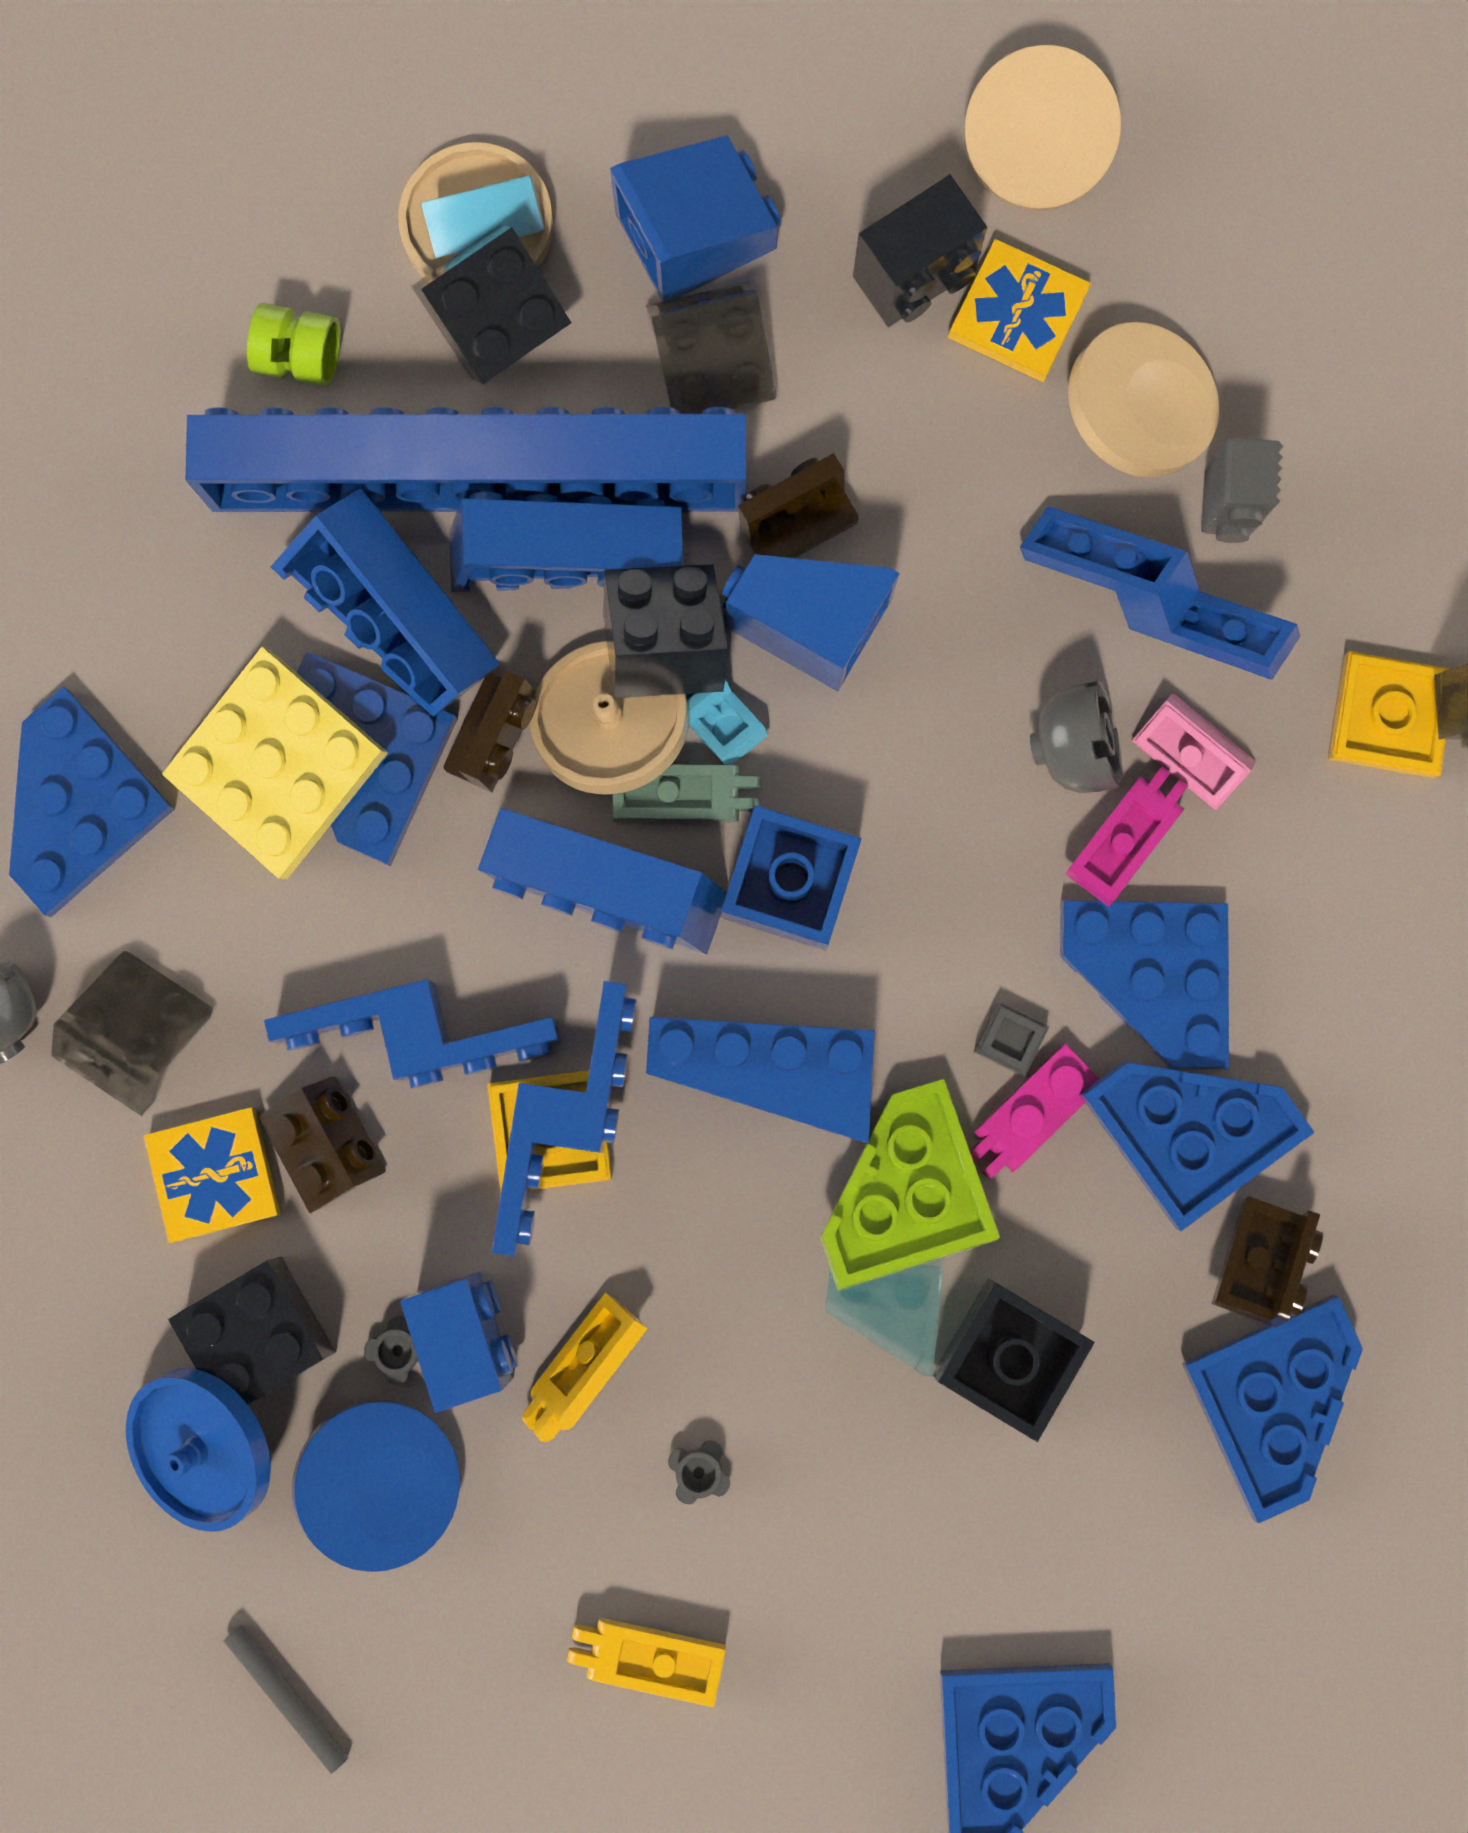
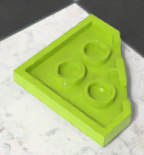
M944 1079L892 1094L869 1138V1144H866L820 1236L838 1291L991 1243L1000 1238Z

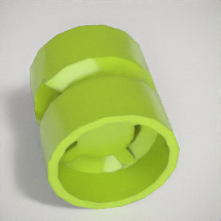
M264 302L259 303L252 315L248 331L247 362L250 371L277 378H284L289 372H292L293 377L298 382L324 387L329 386L335 375L340 353L341 328L338 317L304 311L298 318L293 308Z

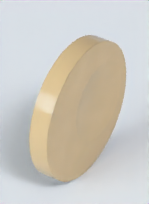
M1036 45L1017 50L992 66L982 77L971 96L964 125V142L970 165L983 186L999 200L1011 206L1025 210L1043 211L1057 209L1073 203L1094 188L1109 169L1114 159L1121 133V114L1118 99L1113 86L1103 71L1093 61L1077 51L1056 45Z
M469 142L450 146L426 159L414 171L406 183L398 209V226L401 240L409 260L419 274L424 278L459 254L455 253L435 258L421 206L423 201L531 174L545 230L519 237L537 268H539L547 256L551 245L554 219L547 188L533 166L520 155L507 148L482 142Z
M1129 322L1110 327L1100 333L1080 353L1071 370L1068 399L1075 426L1090 449L1099 458L1117 470L1144 478L1171 475L1185 468L1200 456L1214 437L1219 421V397L1213 376L1197 351L1188 342L1170 330L1144 322Z
M607 641L583 646L561 658L544 675L533 697L537 703L530 722V731L540 757L558 779L583 792L603 795L619 794L648 784L660 776L674 762L684 745L688 733L689 709L685 694L614 698Z

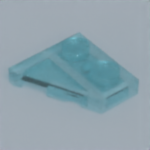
M922 1264L838 1291L829 1266L825 1312L862 1334L883 1350L899 1358L920 1374L933 1377L943 1267Z

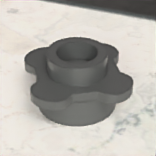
M402 1316L391 1318L387 1323V1330L378 1338L369 1339L364 1346L365 1357L369 1361L375 1362L376 1366L385 1373L386 1380L391 1384L398 1385L404 1383L408 1379L409 1371L419 1362L406 1319ZM395 1345H400L403 1348V1353L399 1356L393 1353Z
M707 1440L703 1442L700 1448L689 1451L677 1448L670 1454L668 1465L676 1473L678 1483L676 1496L682 1503L693 1504L697 1498H705L711 1494L720 1497L728 1491L730 1479L722 1471L720 1463L722 1448L717 1442ZM695 1468H703L705 1471L704 1475L696 1477L694 1475Z

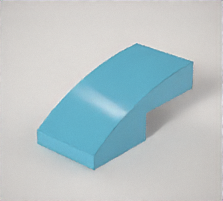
M532 174L426 200L421 203L435 258L462 252L498 226L512 227L518 237L545 230Z
M726 680L724 692L685 694L688 702L690 728L722 765H733L768 736L764 725L731 691Z

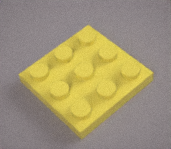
M261 647L162 775L278 879L287 880L386 757L388 752L274 652Z

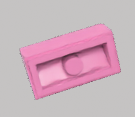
M1173 693L1132 740L1133 743L1171 772L1178 780L1186 783L1191 791L1214 810L1224 802L1252 771L1256 763L1251 756Z

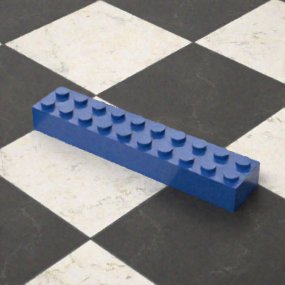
M216 407L206 409L205 415H187L185 480L212 512H322L360 488L381 512H457L462 498L470 499V495L478 492H495L503 495V500L525 501V498L530 495L548 494L556 496L558 502L579 503V500L585 497L601 496L610 498L612 504L632 505L636 500L653 498L663 500L665 506L681 507V512H738V505L743 503V499L746 496V414H735L734 410L725 407L707 408L702 411V414H680L677 409L669 407L652 408L647 411V414H625L623 410L613 407L596 408L592 410L591 414H569V411L557 407L541 408L536 411V414H514L512 410L501 407L483 409L481 414H459L457 410L445 407L430 408L426 410V414H404L399 409L389 407L372 409L370 414H349L346 410L340 408L325 407L317 409L315 415H294L288 409L271 407L260 410V415H239L235 410Z

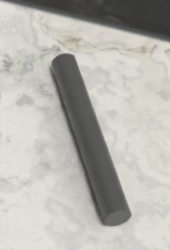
M240 1625L223 1642L325 1768L332 1774L349 1757Z

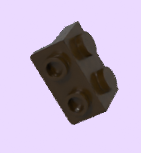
M834 453L822 460L811 458L804 461L791 472V477L774 486L771 484L758 486L744 497L743 503L738 505L740 529L756 555L796 558L853 527L859 521V515L845 493V471Z
M506 670L502 678L492 673L485 676L443 766L448 774L493 793L498 780H501L507 773L512 762L515 743L521 731L526 729L531 722L537 702L533 698L536 692L525 678Z
M335 1076L300 1088L258 1116L309 1214L327 1206L356 1187L379 1177L386 1171L375 1144L367 1135L352 1107L348 1094L343 1090Z
M1250 1196L1243 1199L1211 1304L1275 1328L1287 1322L1290 1316L1298 1317L1305 1303L1308 1285L1301 1283L1306 1262L1310 1264L1315 1262L1323 1241V1232L1316 1230L1320 1214L1308 1210L1303 1215Z

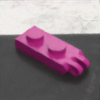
M1164 767L1159 769L1150 782L1141 776L1065 873V875L1108 907L1115 901L1185 809L1176 802L1187 789L1188 785L1179 780L1168 795L1159 790L1171 773Z
M1062 1044L977 1127L974 1133L981 1140L970 1150L973 1162H977L990 1149L996 1156L981 1171L989 1180L1005 1165L1014 1172L1085 1103L1079 1094L1100 1078L1066 1044Z

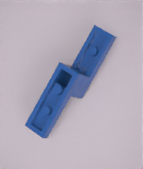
M1050 506L1045 509L1020 545V550L1026 561L1115 591L1130 630L1273 680L1300 638L1296 623L1201 592L1188 552Z
M428 979L264 1020L268 1041L279 1044L286 1043L287 1050L292 1051L320 1044L319 1034L340 1029L341 1037H350L373 1031V1021L379 1019L393 1080L404 1081L409 1079L411 1088L443 1081L441 1071L463 1066L465 1075L496 1068V1057L516 1052L519 1061L551 1054L549 1044L561 1041L557 1020L549 1017L449 1043L436 985Z
M603 982L586 1093L524 1083L518 1084L491 1253L516 1256L520 1252L521 1244L530 1245L535 1211L526 1210L529 1189H539L544 1166V1155L535 1154L537 1143L603 1153L604 1142H615L619 1110L610 1108L613 1086L623 1087L628 1054L618 1053L621 1032H632L637 999L627 997L628 987L626 984Z

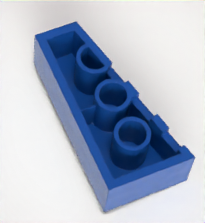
M361 488L317 514L270 566L282 579L285 580L292 575L308 590L305 593L304 599L319 613L328 608L347 626L344 635L357 648L363 647L377 653L382 658L381 669L432 716H435L473 688L500 664L488 649L486 643L476 634L456 609L452 600L441 590L419 562L417 556L406 546L384 518L382 512L372 503Z
M478 492L470 495V499L462 498L450 527L451 592H470V581H490L496 584L497 591L519 590V585L532 583L534 579H544V583L551 586V589H568L586 584L587 577H597V584L604 587V570L683 566L681 507L665 506V502L660 499L646 498L636 500L632 505L612 504L610 498L601 496L585 497L580 499L579 503L558 502L556 496L548 494L530 495L525 498V501L503 500V495L495 492Z
M500 808L477 869L493 878L492 889L523 899L527 891L542 896L541 905L557 912L572 916L576 908L593 914L591 922L605 928L622 932L624 926L643 932L641 938L668 949H673L674 945L678 944L706 955L720 920L721 910L727 894L724 889L702 872Z
M650 1017L646 1074L869 1144L875 1030Z

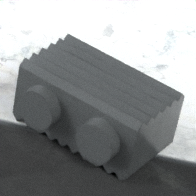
M1233 437L1228 438L1227 442H1224L1222 449H1219L1217 456H1214L1210 466H1207V469H1205L1202 514L1203 533L1216 534V539L1221 542L1241 543L1248 541L1249 536L1262 525V522L1280 503L1277 495L1281 489L1277 485L1282 480L1278 475L1282 467L1278 463L1283 458L1279 452L1284 446L1279 441Z

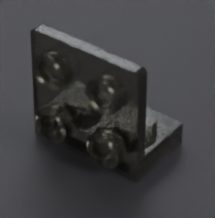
M749 281L645 305L650 328L657 344L670 408L677 409L680 414H702V411L707 408L725 407L733 410L771 401L777 397L758 294Z
M124 951L53 1024L51 1056L142 1116L156 1100L159 1075L212 1016L213 1009L210 1005L130 952Z

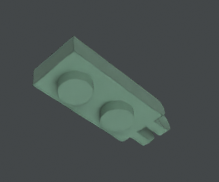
M671 764L660 776L648 784L625 793L613 794L612 818L613 821L738 822L739 812H753L755 805L761 807V799L739 798V790L761 789V777L739 776V766Z

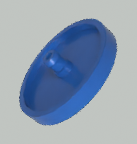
M179 1368L165 1372L143 1386L136 1393L129 1406L126 1418L127 1448L140 1482L158 1506L180 1523L197 1530L210 1532L222 1531L233 1527L259 1507L266 1496L270 1483L271 1462L269 1449L257 1418L234 1389L221 1379L207 1372L191 1368Z
M376 1400L353 1404L337 1411L324 1420L312 1432L301 1449L295 1464L292 1480V1499L296 1517L311 1543L323 1555L344 1567L359 1571L378 1572L404 1566L416 1560L433 1547L451 1522L457 1506L460 1489L458 1462L452 1445L444 1432L423 1413L409 1406L391 1401Z

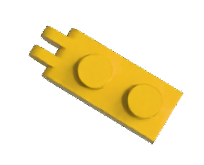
M605 1292L532 1387L530 1396L533 1400L522 1415V1421L525 1425L533 1430V1433L541 1442H549L560 1430L572 1428L648 1328L617 1299Z
M606 1618L598 1619L597 1628L574 1625L571 1638L578 1642L591 1644L593 1647L592 1651L574 1647L569 1648L566 1661L577 1666L587 1667L586 1677L588 1679L714 1707L726 1652L725 1644Z

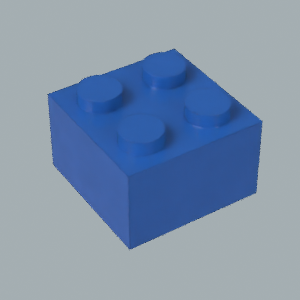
M755 805L723 903L721 918L826 951L862 838Z
M480 1271L416 1292L400 1300L435 1413L500 1392L514 1378L512 1368L518 1367L517 1354L510 1335L501 1336L495 1320V1314L501 1313L500 1300L492 1280L484 1282Z

